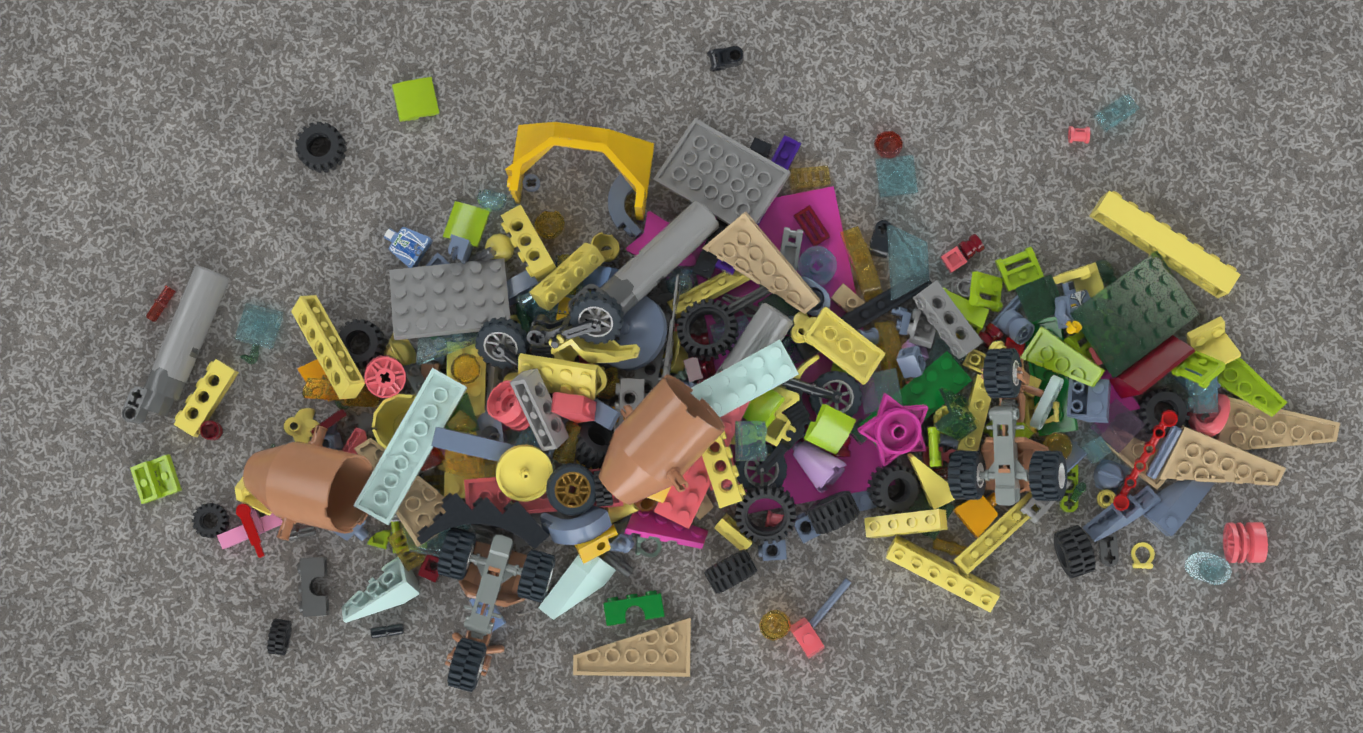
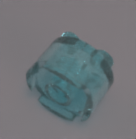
M813 246L804 251L797 265V273L801 277H808L820 286L828 284L837 269L835 256L822 246ZM815 263H817L818 266H821L819 271H816L815 268H812Z

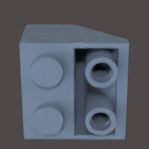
M1069 378L1067 417L1086 422L1108 423L1111 392L1110 381L1108 379H1099L1096 385L1091 387Z

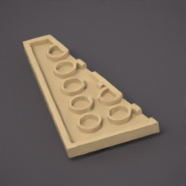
M744 212L702 248L716 255L719 260L727 262L735 270L755 283L763 285L771 293L777 294L785 302L804 314L821 301L747 212Z
M1228 397L1231 407L1230 414L1224 428L1217 434L1216 438L1242 450L1337 442L1340 423L1280 409L1271 417L1244 400Z
M1182 425V432L1157 478L1163 480L1234 482L1237 484L1254 483L1255 485L1278 486L1286 468Z
M372 438L354 448L358 455L365 456L371 462L374 469L386 450ZM418 475L396 512L397 517L417 548L421 546L417 540L419 537L417 532L425 525L429 528L434 523L432 519L439 512L443 514L446 512L441 507L444 496Z
M691 618L573 655V675L690 677Z

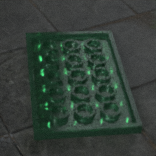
M1158 251L1151 253L1070 312L1073 319L1082 325L1081 331L1112 377H1117L1200 315Z

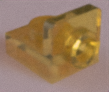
M462 410L447 423L452 430L470 433L477 425Z

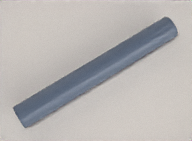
M844 579L810 620L809 623L814 628L850 586L851 582Z

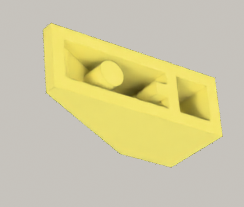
M907 454L914 472L918 476L927 501L933 509H937L955 500L951 495L948 483L913 454Z

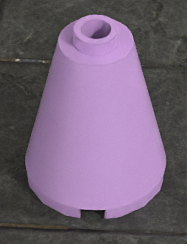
M799 441L793 447V456L820 493L827 490L825 487L827 484L833 485L844 472V467L847 466L842 460L807 441Z

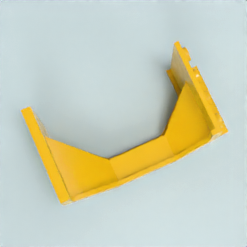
M561 122L518 125L513 164L505 169L508 176L507 187H509V191L516 204H520L525 172L553 146L597 151L605 154L636 192L634 206L636 220L644 221L654 143L610 129Z

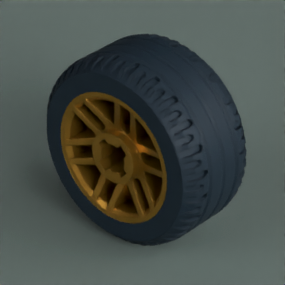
M568 463L557 467L548 478L546 485V494L550 504L558 512L565 515H580L588 511L596 501L594 474L588 468L576 463ZM570 486H575L574 493L569 492Z

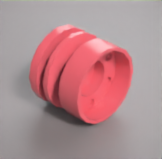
M389 355L378 356L372 359L367 364L364 372L365 384L368 390L381 398H390L397 395L403 389L406 382V373L402 364L396 358ZM386 372H388L390 380H385L384 382H382V377L380 376V374H386Z
M503 381L489 395L487 400L488 414L514 431L525 430L530 424L510 384L511 381Z
M1241 522L1225 524L1223 548L1224 556L1228 563H1236V561L1244 563L1245 559L1249 563L1265 562L1268 553V538L1266 528L1262 522H1248L1245 527Z

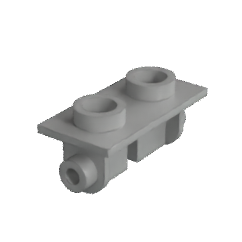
M417 364L404 365L403 368L406 373L405 383L408 388H412L410 390L411 394L417 396L425 379Z

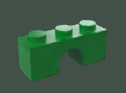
M657 590L646 591L645 596L639 597L637 593L628 594L626 599L619 600L618 596L607 598V602L603 603L607 626L626 623V611L631 606L642 608L645 620L665 617L661 593L657 594Z

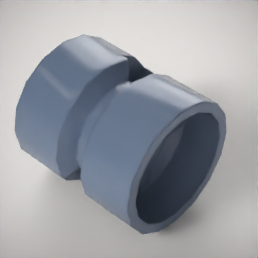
M1014 309L1006 311L998 322V328L1004 334L1010 336L1017 344L1027 342L1035 330L1034 325Z

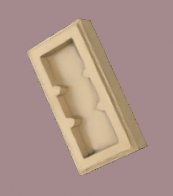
M844 283L830 298L846 313L865 303Z

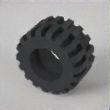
M312 122L309 124V128L304 126L302 128L304 132H299L297 135L299 140L296 139L295 141L297 145L295 150L298 153V158L309 169L315 170L318 173H321V171L327 173L329 169H337L335 166L342 164L341 159L346 157L344 151H347L345 139L340 132L326 122L325 124L317 122L316 125ZM319 138H328L331 141L329 152L321 157L313 156L311 153L313 142Z
M352 319L353 322L347 321L344 327L341 326L339 328L341 331L338 335L357 368L364 369L372 359L383 356L382 353L386 350L384 346L386 339L383 337L384 334L380 328L370 321ZM365 333L370 338V346L365 353L356 355L351 351V340L355 335Z
M1160 388L1150 391L1138 403L1140 409L1136 410V414H1139L1137 421H1141L1140 427L1142 429L1145 428L1146 433L1153 434V428L1160 423L1154 416V407L1158 402L1163 401L1177 414L1178 421L1175 426L1179 428L1182 425L1186 426L1187 423L1185 422L1190 418L1187 415L1190 412V408H1186L1187 400H1183L1184 396L1177 394V391L1174 389ZM1166 427L1164 437L1167 436L1171 427ZM1161 429L1155 431L1156 434L1163 432Z
M596 421L578 423L569 436L567 447L570 448L569 453L573 454L572 458L579 461L580 465H585L588 469L590 467L592 469H601L614 433V428L609 430Z
M890 462L886 466L882 465V468L878 466L876 468L877 472L871 473L872 479H868L870 487H867V492L871 493L868 496L870 500H873L872 503L875 506L892 514H901L902 511L907 512L909 507L913 508L916 505L914 501L919 500L917 495L921 493V489L918 486L921 484L913 470L898 463ZM898 478L900 481L899 492L894 497L889 498L888 486L893 480Z
M841 491L816 502L809 507L806 513L816 534H825L852 522L859 516L860 511L851 492Z
M1079 525L1054 533V547L1062 569L1070 578L1095 571L1096 560L1091 542Z
M746 549L740 550L707 568L704 574L715 594H719L756 574L758 569Z

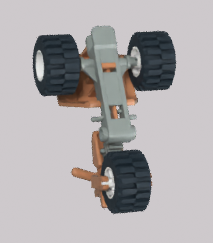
M1015 348L989 349L985 356L984 366L981 369L983 372L981 378L984 379V386L990 398H999L1000 406H994L989 410V418L993 420V425H988L986 428L993 429V437H986L981 446L982 453L980 451H955L952 453L948 465V485L951 495L954 499L979 500L985 490H994L996 503L998 505L1010 506L1020 500V493L1031 491L1036 501H1061L1067 486V466L1062 452L1049 451L1047 446L1026 437H1015L1016 429L1025 428L1024 425H1016V422H1023L1025 417L1026 397L1023 392L1042 397L1044 391L1029 385L1030 375L1024 370L1023 359L1019 357Z
M455 527L450 528L441 548L437 566L438 574L459 580L465 595L475 599L473 607L464 605L465 609L472 611L470 616H466L464 627L467 628L466 637L464 638L457 632L452 635V638L458 644L450 654L448 653L445 665L450 666L447 678L448 686L472 692L477 686L480 675L486 676L492 659L491 656L486 654L501 653L505 649L503 645L488 646L495 622L492 616L502 618V615L493 613L495 605L507 607L522 602L525 599L542 603L548 592L556 562L555 555L531 549L528 555L512 550L514 543L509 537L495 535L492 544L489 545L477 542L476 534ZM479 602L483 603L480 614L477 613L478 607L481 608Z

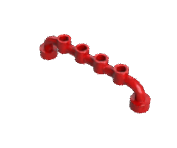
M1164 411L1161 415V422L1153 428V436L1149 442L1144 444L1142 455L1134 461V469L1130 475L1125 477V484L1120 494H1117L1113 499V505L1117 510L1123 511L1128 508L1129 498L1127 495L1131 488L1136 486V479L1140 472L1146 469V462L1150 455L1155 453V446L1159 439L1165 436L1166 427H1172L1177 423L1178 417L1174 411ZM1157 429H1161L1163 431L1161 434L1155 433ZM1152 446L1153 449L1151 451H1147L1146 447ZM1137 463L1144 464L1142 467L1136 466ZM1132 479L1134 480V482L1132 484H1128L1127 480Z

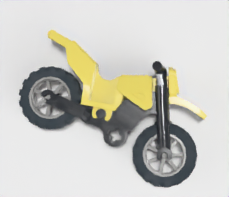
M588 292L585 296L581 295L578 301H575L570 315L559 320L550 321L547 316L542 314L535 316L528 334L525 329L521 328L522 326L519 323H514L512 319L507 320L505 317H500L499 319L492 318L481 326L475 340V348L478 349V355L482 356L483 361L490 363V366H498L500 369L515 367L518 370V357L520 353L572 362L575 361L577 355H580L589 363H613L637 358L640 352V347L637 344L620 346L614 341L616 335H619L624 322V312H622V306L617 303L614 297L611 298L609 294H600V292L592 294ZM610 317L611 323L605 320V318ZM493 335L495 339H489V336ZM528 343L531 344V346H530V347L532 348L531 351H530L529 348H528V347H529ZM518 372L507 374L503 381H512L518 376ZM549 393L551 399H553V393Z
M817 354L797 368L799 375L773 388L785 400L773 414L776 418L765 432H762L756 426L746 423L737 428L730 443L743 446L758 440H765L774 445L755 443L744 448L738 455L735 462L739 472L737 480L746 491L749 486L755 487L756 482L752 480L757 475H760L761 483L759 484L763 486V474L772 478L768 481V486H771L772 483H776L777 488L783 485L787 476V464L783 455L793 447L797 440L805 437L804 426L806 424L810 425L811 422L808 418L810 414L802 402L803 392L810 396L811 408L817 416L823 404L822 398L829 400L826 403L828 406L834 402L836 410H838V403L841 402L846 405L840 412L850 417L858 412L859 406L862 403V391L852 376L840 371H829L820 375L813 383L800 380L806 368L820 359ZM830 383H839L836 391L832 389ZM842 384L848 389V391L843 393L839 392ZM850 394L848 403L841 399L842 396ZM764 455L759 462L755 456ZM753 458L756 463L754 467L747 466L748 462ZM775 466V473L772 475L768 471ZM747 469L755 471L750 478L747 474Z

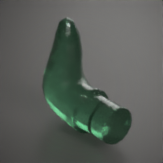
M252 344L250 355L243 354L240 358L248 364H255L258 361L260 345Z
M1084 482L1078 483L1070 499L1077 502L1083 492L1087 491V485Z

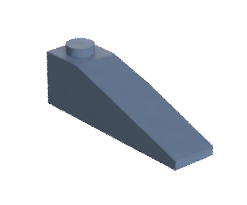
M1178 480L1156 493L1161 502L1144 513L1143 516L1165 536H1173L1216 482Z

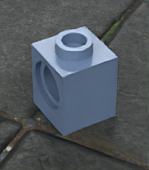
M919 346L900 349L896 360L904 378H916L922 375L926 363Z
M803 512L796 516L794 528L802 543L821 535L816 534L808 515H805ZM803 521H807L810 524V530L806 533L800 529V524Z
M774 540L772 544L764 541V544L758 546L759 557H762L763 561L787 559L785 540L780 542ZM769 545L777 547L776 555L769 556L766 550Z

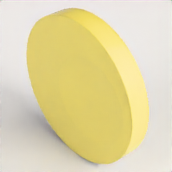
M517 445L508 449L500 457L495 475L499 488L507 497L516 501L526 502L535 500L546 492L547 481L553 473V467L549 457L540 448L532 445Z

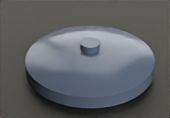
M646 296L624 315L619 335H616L620 339L616 341L620 343V346L637 344L640 347L639 355L637 358L608 363L615 368L621 370L642 368L656 358L665 343L667 322L663 310L656 302Z

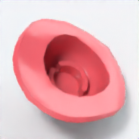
M1214 393L1202 405L1194 398L1188 406L1190 408V412L1187 413L1190 416L1188 423L1191 429L1210 437L1217 435L1224 428L1231 409L1230 399L1226 395ZM1204 413H1209L1210 416L1202 421L1201 416Z

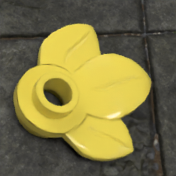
M801 311L794 316V326L791 329V338L794 342L808 343L803 337L816 317L809 318L807 313L804 314Z
M311 408L301 409L296 413L295 417H290L285 421L284 430L288 435L293 436L295 442L308 443L310 441V437H312L310 430L319 424L313 420L315 410ZM291 423L297 424L296 430L290 428Z

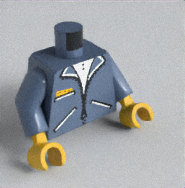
M1074 281L1062 283L1064 295L1055 298L1054 313L1059 329L1066 328L1067 333L1073 334L1074 332L1078 333L1082 329V323L1096 319L1098 315L1102 323L1112 320L1115 315L1114 312L1110 309L1102 311L1103 308L1091 299L1087 290L1076 291Z

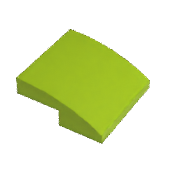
M432 77L419 78L392 85L400 122L439 114Z
M455 201L443 237L450 239L451 234L470 240L472 246L478 248L490 211Z
M771 389L751 400L743 417L762 432H765L776 418L773 414L785 398Z
M822 404L816 421L810 422L804 440L836 454L848 438L856 419L826 404Z
M170 454L130 468L141 504L182 491Z

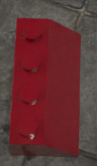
M1162 335L1154 340L1155 344L1153 346H1147L1142 349L1140 356H1135L1128 360L1127 366L1113 372L1114 376L1109 381L1121 399L1141 395L1196 352L1194 348L1174 335L1167 337Z

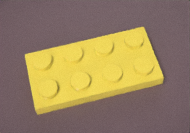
M826 306L822 308L803 339L863 385L868 382L886 354Z
M520 353L518 357V375L522 371L537 368L549 393L559 392L581 395L595 400L597 392L596 365Z

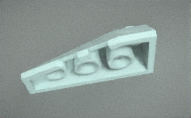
M402 554L383 566L381 569L384 573L377 580L372 577L368 581L370 584L364 592L357 591L342 606L343 621L345 623L404 604L420 594L418 580Z
M578 555L538 608L554 620L603 587L616 570L599 556L583 564Z

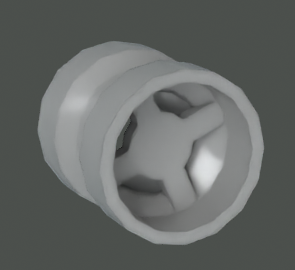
M961 279L955 285L954 293L968 299L970 297L971 279Z

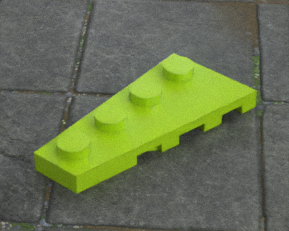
M1042 326L1020 357L1025 361L1032 362L1091 387L1096 385L1105 372L1104 369Z
M1240 357L1225 364L1226 369L1214 378L1221 387L1271 417L1288 403Z

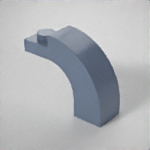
M620 174L613 182L608 195L610 217L618 230L624 225L625 228L623 230L628 236H634L637 239L642 234V231L625 211L626 199L634 189Z
M595 505L581 516L573 519H560L546 512L539 516L542 529L551 535L554 543L563 545L588 542L597 538L612 526L608 511Z

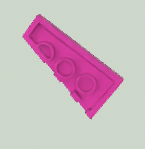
M639 510L632 513L624 534L631 535L632 533H637L643 538L652 536L660 538V541L668 542L673 540L679 545L702 549L708 531L691 525L688 529L655 513L654 510L644 512Z

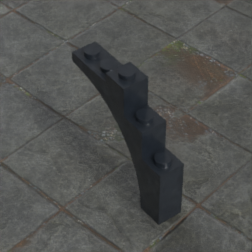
M457 493L446 495L442 499L443 504L441 505L446 512L444 514L439 512L432 519L434 523L429 528L425 525L417 532L419 535L417 540L421 545L442 531L467 524L491 525L508 530L525 540L533 549H536L549 537L518 501L515 503L510 501L503 508L505 512L502 514L487 497L484 499L482 497L478 498L472 504L474 508L471 509Z

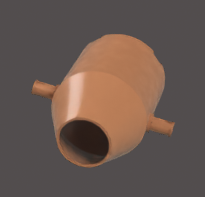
M665 375L634 410L630 405H625L623 407L625 411L623 409L620 411L625 420L613 433L599 473V479L612 495L625 504L631 505L673 485L678 492L685 491L686 489L682 484L687 488L688 482L683 478V475L725 431L723 421L703 398L699 401L691 394L693 389L671 375Z
M316 425L312 439L308 443L291 442L256 452L248 459L245 465L243 482L246 490L276 517L282 520L278 535L276 536L279 539L289 541L293 525H296V523L344 534L350 533L357 524L361 525L368 516L366 512L353 505L374 468L365 456L323 447L322 443L328 431L325 427Z

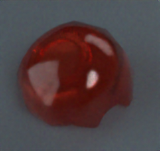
M884 131L877 134L874 141V148L877 154L885 159L896 157L903 147L901 137L893 131ZM886 142H890V144L884 150V144Z
M433 447L420 471L428 470L446 461L440 449Z

